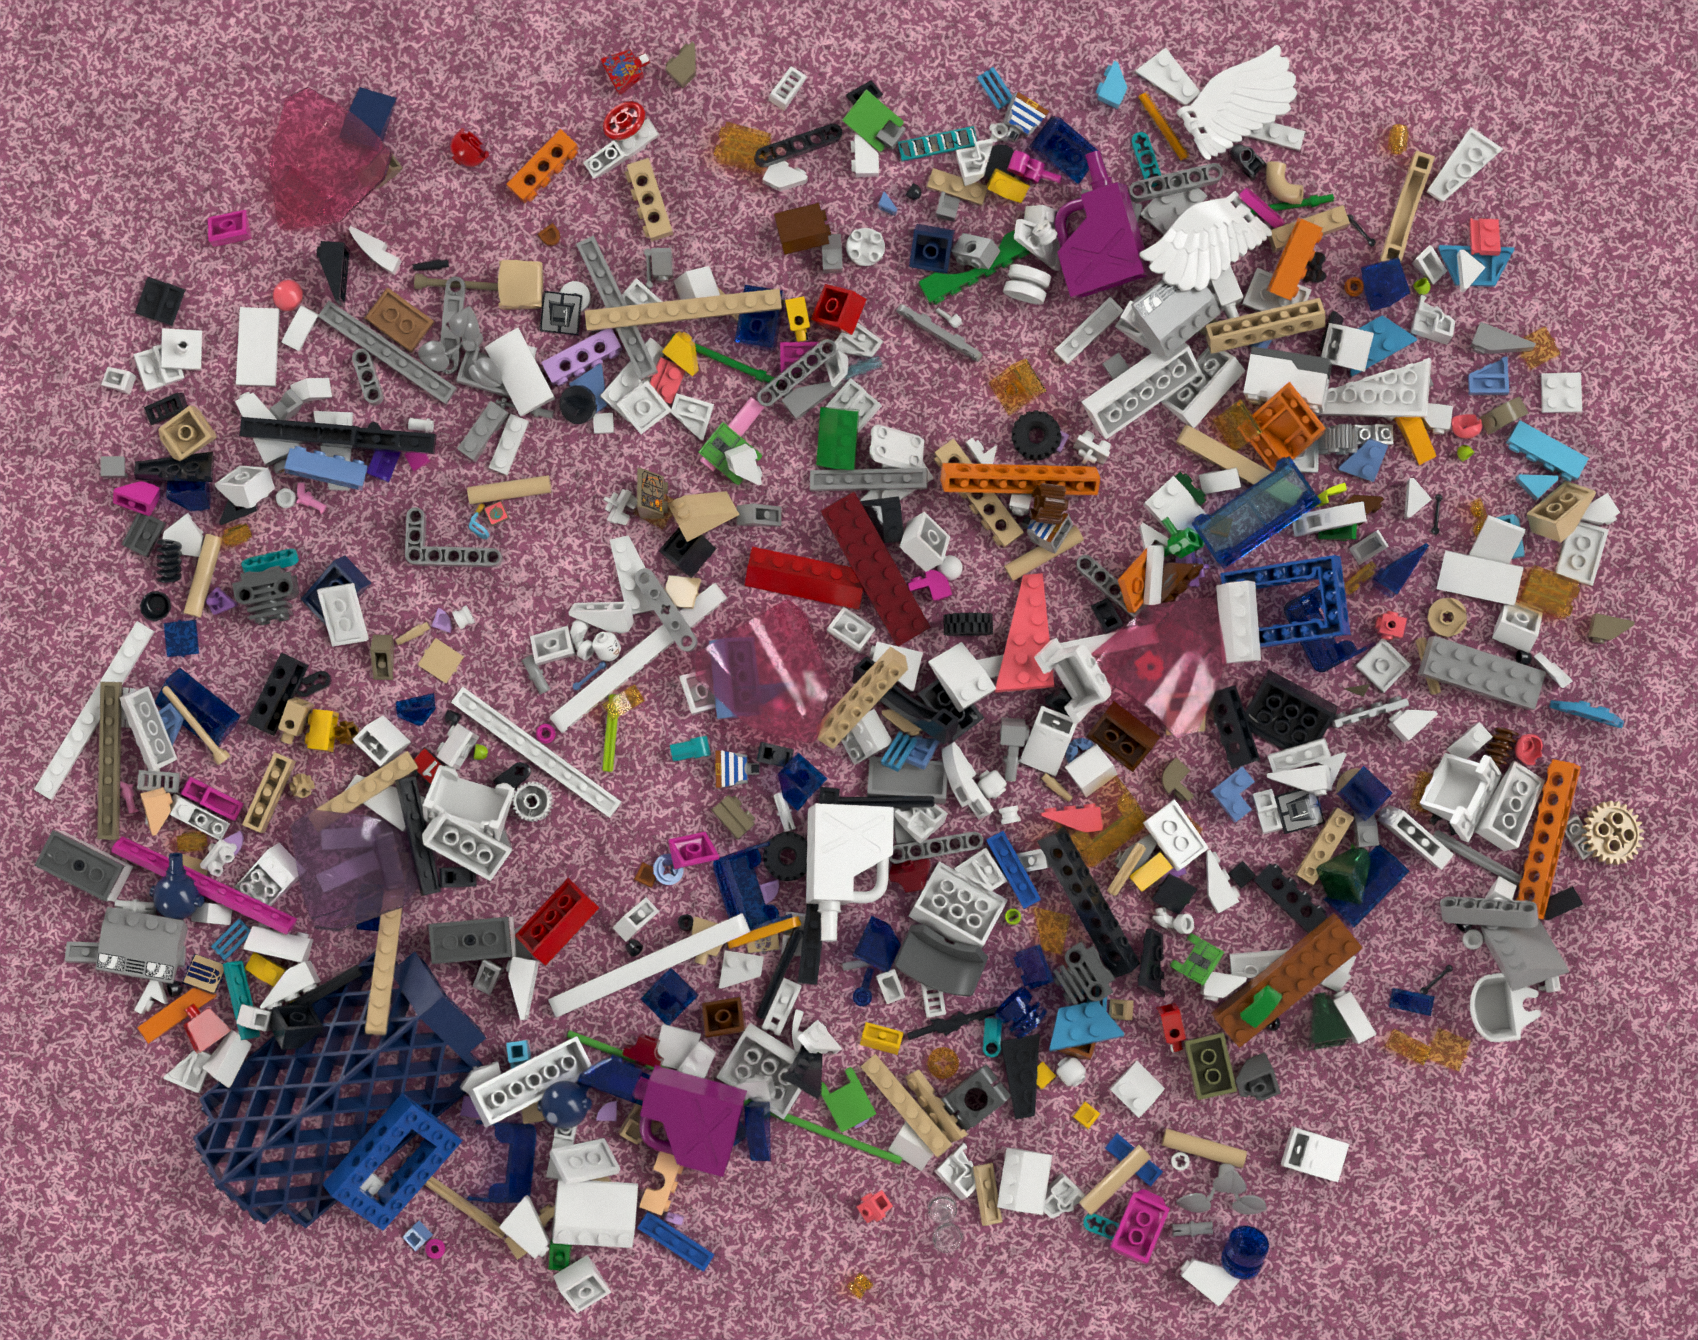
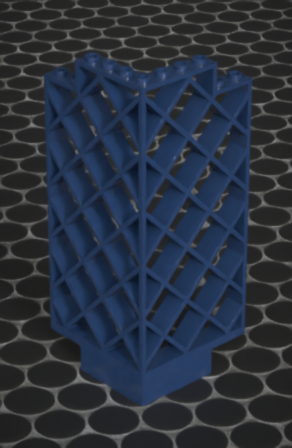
M374 951L359 964L363 972L361 976L311 1004L323 1025V1030L303 1047L296 1048L294 1055H285L287 1050H282L275 1036H273L243 1061L229 1088L219 1081L199 1098L202 1104L201 1110L209 1117L207 1119L209 1124L192 1137L196 1143L194 1147L202 1156L201 1161L209 1168L207 1172L215 1180L213 1182L214 1186L220 1192L225 1191L226 1196L232 1202L235 1200L242 1211L247 1210L254 1221L259 1220L265 1225L281 1211L284 1215L289 1214L291 1220L296 1225L301 1224L306 1229L338 1202L322 1185L325 1171L335 1170L374 1126L376 1122L367 1123L369 1110L388 1109L404 1093L438 1118L467 1093L460 1086L471 1070H473V1067L484 1066L471 1051L484 1041L486 1036L480 1027L447 996L427 963L415 951L400 964L397 961L395 962L394 979L399 988L392 989L390 1000L392 1007L388 1015L386 1035L381 1036L377 1049L367 1050L372 1034L365 1032L371 990L361 991L363 984L373 976L376 951ZM410 1004L417 1014L414 1017H406ZM365 1006L360 1021H351L355 1007ZM337 1008L332 1023H323L325 1016L331 1010ZM421 1019L434 1032L416 1034L418 1021ZM345 1036H354L349 1051H340ZM326 1038L322 1052L313 1053L317 1039ZM446 1045L461 1058L443 1059ZM432 1047L430 1061L411 1062L413 1049ZM400 1051L397 1064L377 1066L381 1052ZM334 1066H343L339 1080L337 1082H329ZM316 1068L311 1083L301 1084L306 1069ZM288 1069L283 1085L274 1086L279 1071ZM261 1071L256 1087H247L250 1078ZM459 1073L458 1079L449 1087L437 1088L440 1075ZM427 1076L424 1089L405 1091L407 1078ZM394 1080L392 1093L372 1095L374 1082ZM361 1083L359 1096L339 1098L341 1085ZM296 1098H305L300 1113L290 1115ZM277 1100L272 1116H263L268 1101ZM250 1101L245 1117L236 1118L241 1103ZM220 1103H223V1105H222V1107H221V1110H220V1113H219V1116H218V1114H217L215 1108H216ZM356 1112L354 1125L333 1127L336 1114ZM323 1116L321 1128L300 1130L302 1118ZM411 1129L409 1133L401 1140V1142L393 1149V1151L386 1157V1159L379 1166H381L398 1150H400L404 1145H406L410 1140H412L418 1133ZM266 1130L261 1146L252 1147L257 1131ZM230 1132H239L234 1147L225 1149ZM350 1141L348 1153L328 1155L330 1143ZM318 1144L315 1157L295 1159L298 1146ZM284 1148L282 1161L261 1163L264 1150ZM218 1163H227L224 1174H222ZM312 1173L310 1185L290 1187L292 1175ZM279 1177L277 1189L256 1191L258 1179ZM246 1181L244 1193L241 1194L229 1182ZM307 1201L306 1207L301 1212L290 1204Z

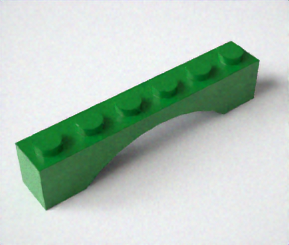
M1015 230L1004 235L998 247L1000 252L989 270L975 268L959 274L935 272L919 281L918 286L928 304L934 303L936 306L945 301L944 297L949 294L955 296L962 291V287L966 285L971 287L979 282V278L983 276L988 278L996 273L997 268L1002 266L1004 269L1013 264L1012 260L1018 257L1023 259L1031 253L1014 239Z

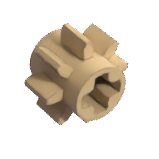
M297 774L292 777L293 782L289 783L290 791L293 792V796L297 795L300 798H305L312 794L311 789H314L315 785L310 775Z

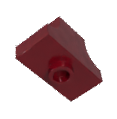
M929 858L892 864L888 877L891 882L899 883L905 893L924 890L931 862Z
M643 1033L639 1036L636 1044H627L622 1053L623 1056L635 1060V1063L641 1066H662L664 1058L658 1052L660 1040Z

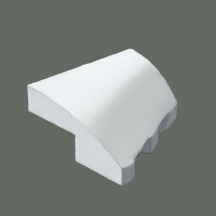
M993 139L975 142V147L956 150V157L965 186L977 182L984 176L993 146Z
M1421 295L1410 333L1447 345L1453 337L1455 320L1445 315L1438 306L1434 308L1425 303L1424 301L1427 297Z
M934 804L933 807L910 808V810L903 812L899 809L895 811L894 816L901 826L921 844L945 823L948 813Z
M962 1143L934 1171L960 1200L968 1198L976 1189L973 1163L968 1161L963 1152L964 1149H967L965 1143Z
M1062 1172L1047 1187L1043 1212L1051 1219L1063 1212H1070L1074 1210L1073 1206L1077 1205L1086 1195Z

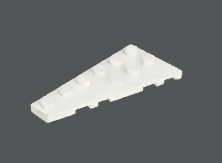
M1431 358L1424 359L1415 364H1408L1402 368L1391 369L1365 377L1356 382L1352 381L1340 387L1329 388L1324 412L1319 411V414L1315 415L1427 417Z

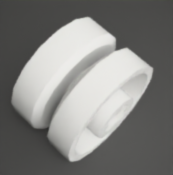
M1011 265L1008 276L1012 280L1006 281L1003 293L1011 298L1027 303L1044 304L1047 293L1043 289L1049 287L1051 276L1029 266Z

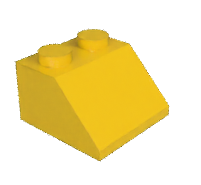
M313 709L312 713H309L308 725H310V731L305 736V744H307L308 749L334 751L335 727L338 724L339 713Z

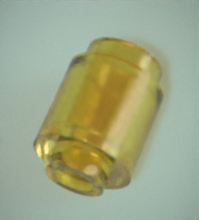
M1394 124L1392 129H1390L1387 149L1392 154L1400 155L1402 152L1407 151L1409 131L1406 125Z
M239 523L225 529L224 535H222L225 545H230L231 548L243 544L253 537L247 523Z
M202 831L178 835V850L184 851V853L203 851L204 846H207L206 834L203 835Z

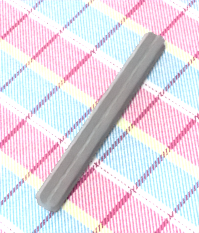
M1436 830L1433 834V837L1445 847L1505 880L1519 885L1522 876L1439 830Z

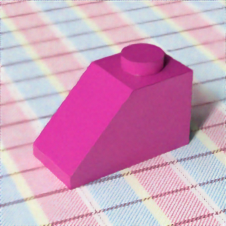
M143 481L118 487L113 491V503L150 516L159 501L160 488Z

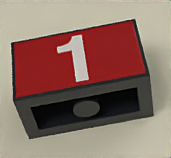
M424 747L413 758L419 768L412 773L417 778L421 776L425 780L424 785L430 789L439 765H445L427 747Z

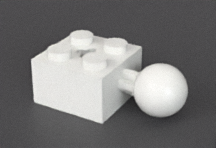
M923 512L907 522L900 548L925 572L937 566V570L947 580H955L962 573L961 561L952 555L945 556L950 536L933 519Z

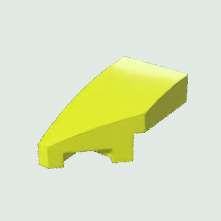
M1338 484L1319 494L1310 502L1311 508L1327 505L1329 503L1328 496L1346 492V484Z

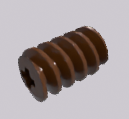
M1495 727L1494 731L1498 735H1492L1491 739L1495 742H1488V746L1491 749H1486L1485 753L1493 759L1499 770L1504 771L1500 765H1507L1503 758L1510 757L1506 750L1514 749L1509 743H1516L1512 736H1519V733L1504 727Z

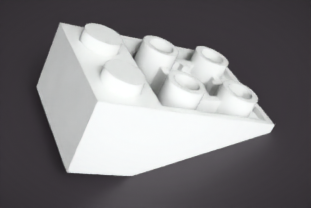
M1041 706L1029 735V740L1023 750L1021 763L1056 776L1077 723L1074 724L1069 716Z
M278 843L263 854L237 883L235 888L241 893L272 906L299 880L306 870Z
M304 961L286 970L260 1008L267 1009L268 1011L272 1010L273 1007L282 1006L281 1002L284 1000L290 1002L300 997L299 993L302 991L303 993H308L317 988L316 984L321 981L312 962Z
M1292 1126L1281 1165L1338 1182L1349 1144Z

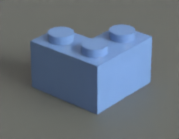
M1242 766L1213 788L1210 793L1232 821L1237 822L1252 810L1240 793L1255 781Z

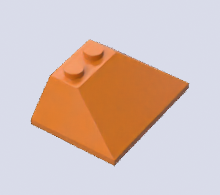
M1291 382L1282 387L1239 426V429L1273 473H1276L1297 458L1319 439L1326 429Z

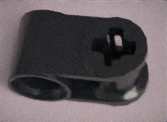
M1236 144L1230 150L1231 159L1251 180H1254L1256 178L1255 175L1267 166L1265 161L1251 147Z
M517 762L497 776L493 782L495 785L501 783L509 784L515 790L528 779L531 774V768L526 763ZM518 767L525 768L523 771L524 775H517L519 772Z

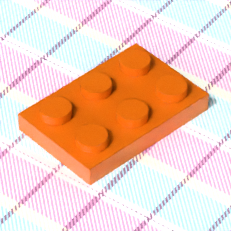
M1147 548L1118 579L1124 603L1129 613H1135L1144 602Z

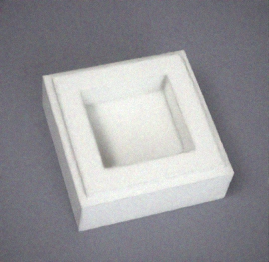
M613 413L595 414L593 417L594 434L614 433Z

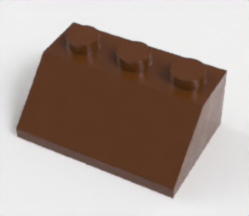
M1113 701L1086 737L1130 771L1134 772L1161 736Z

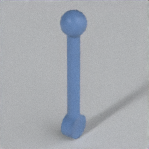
M601 661L599 666L579 683H574L573 689L579 690L581 685L600 669H605L606 663Z

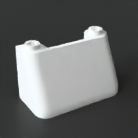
M439 765L423 803L424 820L430 824L433 818L446 812L499 841L514 796V788L506 783L496 785L495 789L459 778L455 768Z

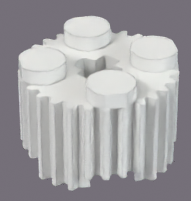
M528 782V784L524 783V786L520 785L521 788H517V791H514L515 795L513 796L514 799H512L514 801L512 805L515 806L513 809L517 810L515 813L519 814L518 816L531 822L545 819L546 815H549L548 812H551L550 808H553L551 806L553 798L550 790H547V787L538 782ZM533 796H535L537 805L531 807V804L528 803L529 798L532 799Z

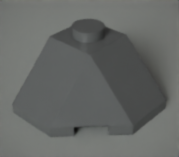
M1265 1052L1247 1059L1235 1081L1240 1096L1246 1098L1253 1096L1256 1100L1264 1101L1281 1094L1274 1069Z

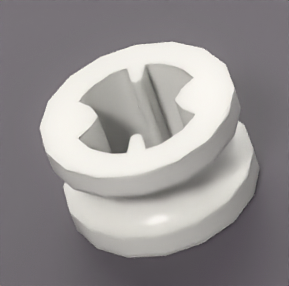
M1177 1152L1172 1156L1171 1164L1175 1169L1184 1170L1189 1166V1157L1185 1153ZM1180 1155L1184 1156L1183 1160L1185 1161L1184 1166L1181 1164V1167L1176 1166L1177 1162L1175 1161V1158L1177 1156L1180 1158Z

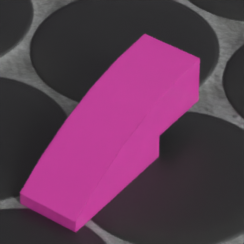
M188 775L180 791V794L233 821L236 820L244 803Z

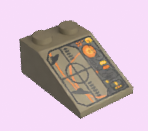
M638 468L637 509L640 518L664 519V513H668V501H665V494H668V482H665L664 476Z

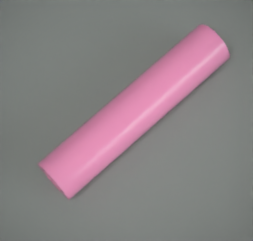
M750 397L729 423L728 427L742 437L764 407L754 398ZM704 457L701 458L700 462L713 472L716 469Z

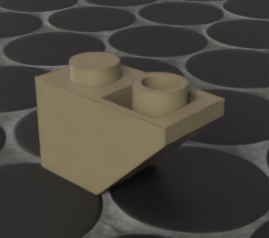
M693 41L689 45L686 43L680 49V54L676 58L672 57L667 62L665 68L666 73L682 89L696 76V47Z

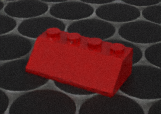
M567 878L515 934V937L535 958L546 966L600 907L570 878Z

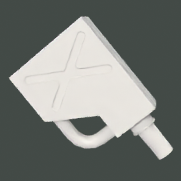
M814 804L808 809L806 904H819L818 912L821 913V941H837V916L841 912L840 905L871 903L881 898L886 891L889 857L893 855L894 807ZM877 864V881L874 888L866 892L853 891L854 876Z

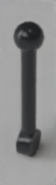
M1348 214L1349 222L1365 237L1368 245L1373 247L1376 244L1375 239H1371L1356 223L1353 215Z
M1441 494L1435 496L1437 501L1434 527L1431 530L1434 535L1439 533L1440 502L1443 499Z
M1447 965L1445 970L1431 983L1420 989V993L1426 995L1428 990L1445 974L1453 971L1452 965Z

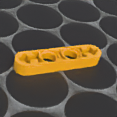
M799 916L750 931L728 941V948L732 949L802 926Z

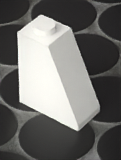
M877 642L876 646L872 645L869 657H873L874 662L890 646L906 656L908 670L897 682L909 691L914 692L923 652Z
M1341 990L1334 994L1335 998L1331 1002L1354 1043L1360 1044L1376 1035L1351 991L1345 992Z
M231 1029L202 1068L229 1088L252 1044L248 1040H241L239 1031L235 1032Z
M526 1195L499 1228L536 1259L538 1256L543 1257L550 1249L547 1246L550 1240L530 1197Z
M1196 1259L1186 1260L1180 1268L1182 1270L1180 1275L1217 1306L1221 1305L1244 1276L1237 1270Z

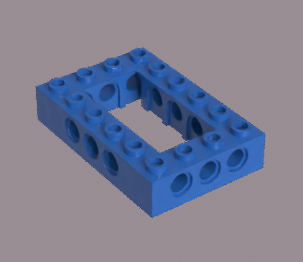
M1331 555L1220 573L1222 584L1253 581L1255 582L1256 589L1313 580L1320 581L1318 589L1321 590L1323 604L1321 609L1324 612V619L1314 618L1311 621H1294L1292 624H1275L1272 627H1259L1260 648L1351 635L1341 556Z
M402 1093L322 1185L333 1198L384 1231L463 1140L454 1129ZM413 1129L425 1139L420 1143L417 1150L407 1157V1161L402 1167L393 1173L394 1176L387 1184L379 1189L377 1194L379 1200H377L368 1190L364 1191L360 1187L409 1131Z

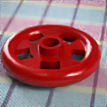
M627 101L612 108L603 122L605 135L612 140H624L637 133L645 121L643 106L634 101ZM631 109L635 110L633 114L629 113ZM615 124L616 128L611 130V125Z

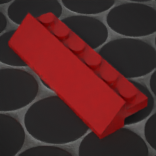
M752 546L744 586L857 610L860 609L863 587L851 567Z

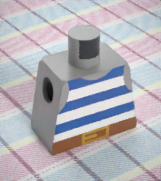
M1019 92L1014 93L1003 123L1010 127L1005 137L1012 142H1016L1020 134L1025 137L1029 136L1049 111Z
M1062 513L1061 525L1038 523L1036 520H1032L1031 517L1026 516L1022 526L1027 529L1029 538L1033 543L1055 554L1071 530L1073 523L1068 513Z
M715 750L717 789L748 783V775L760 774L759 763H748V755Z

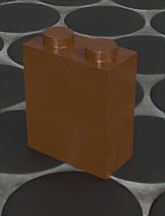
M819 202L774 213L784 255L830 244L828 238L831 235L829 224L825 225L824 221H827L825 209L821 210Z

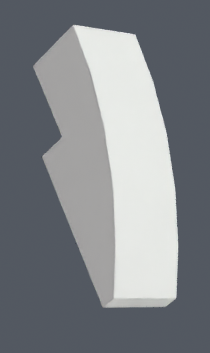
M350 226L349 231L362 250L376 264L395 275L402 262L400 258L386 252L388 246L385 242Z

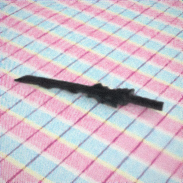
M1018 1001L970 1014L957 1011V1014L952 1015L951 1019L948 1020L943 1018L930 1019L933 1023L932 1025L908 1032L907 1036L909 1040L932 1032H936V1034L944 1033V1036H947L953 1031L959 1030L961 1026L968 1025L970 1021L977 1019L980 1022L988 1016L996 1014L1004 1016L1014 1010L1031 1006L1023 1001Z

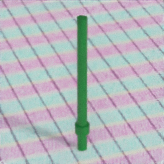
M1311 195L1309 198L1303 199L1301 204L1282 202L1268 206L1274 211L1305 206L1317 207L1319 204L1334 202V195ZM1251 208V211H1250V212H1251L1253 215H1258V214Z
M695 343L696 352L755 377V380L769 383L775 378L768 375L762 369H754ZM780 380L776 382V387H778Z

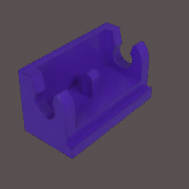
M375 451L367 474L389 483L401 452Z

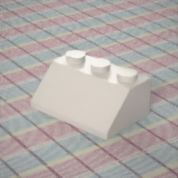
M259 923L258 926H252L244 949L302 963L309 959L313 939L308 938L309 934L297 932V935L289 933L286 935L270 929L265 924Z
M1006 1148L997 1207L1043 1215L1052 1155L1019 1148Z

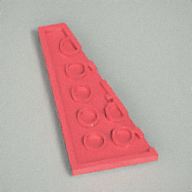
M1043 573L1023 575L995 693L1054 687L1053 669L1044 674L1034 658L1050 641Z

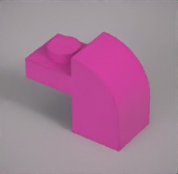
M936 570L924 571L926 578L922 579V576L910 579L911 583H908L911 592L929 587L933 602L952 597L947 578Z

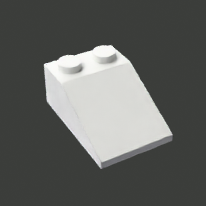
M1174 476L1143 504L1166 530L1167 528L1162 523V520L1166 517H1169L1177 530H1184L1189 527L1196 534H1199L1212 522L1191 494Z
M962 642L928 662L958 712L991 694L996 689L986 671Z
M457 723L456 726L453 725L447 733L449 738L445 743L442 742L436 752L439 753L437 757L450 767L459 770L479 739V736Z
M514 956L512 960H508L506 972H509L508 977L520 1020H527L539 961Z

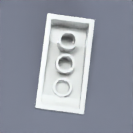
M1513 761L1493 793L1474 832L1503 851L1518 848L1545 780L1518 762Z

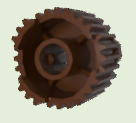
M1046 483L1034 486L1032 492L1034 508H1030L1031 519L1036 520L1038 523L1061 525L1062 513L1068 509V499L1064 497L1066 487Z

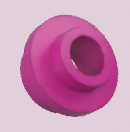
M542 724L537 728L536 737L541 743L547 744L555 739L556 732L553 726ZM544 730H548L550 733L546 738L542 735Z
M440 1239L430 1240L425 1247L426 1254L432 1259L442 1257L445 1253V1244ZM433 1245L438 1246L439 1250L437 1253L432 1251Z

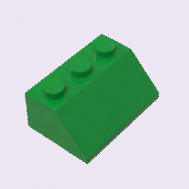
M820 407L816 465L834 469H855L859 409Z

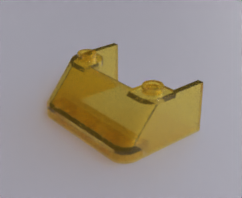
M1117 775L1111 779L1123 793L1117 801V808L1123 816L1093 839L1083 831H1078L1071 835V840L1080 852L1087 867L1097 866L1145 828L1143 822L1147 820V816ZM1058 822L1053 824L1055 829L1061 828Z

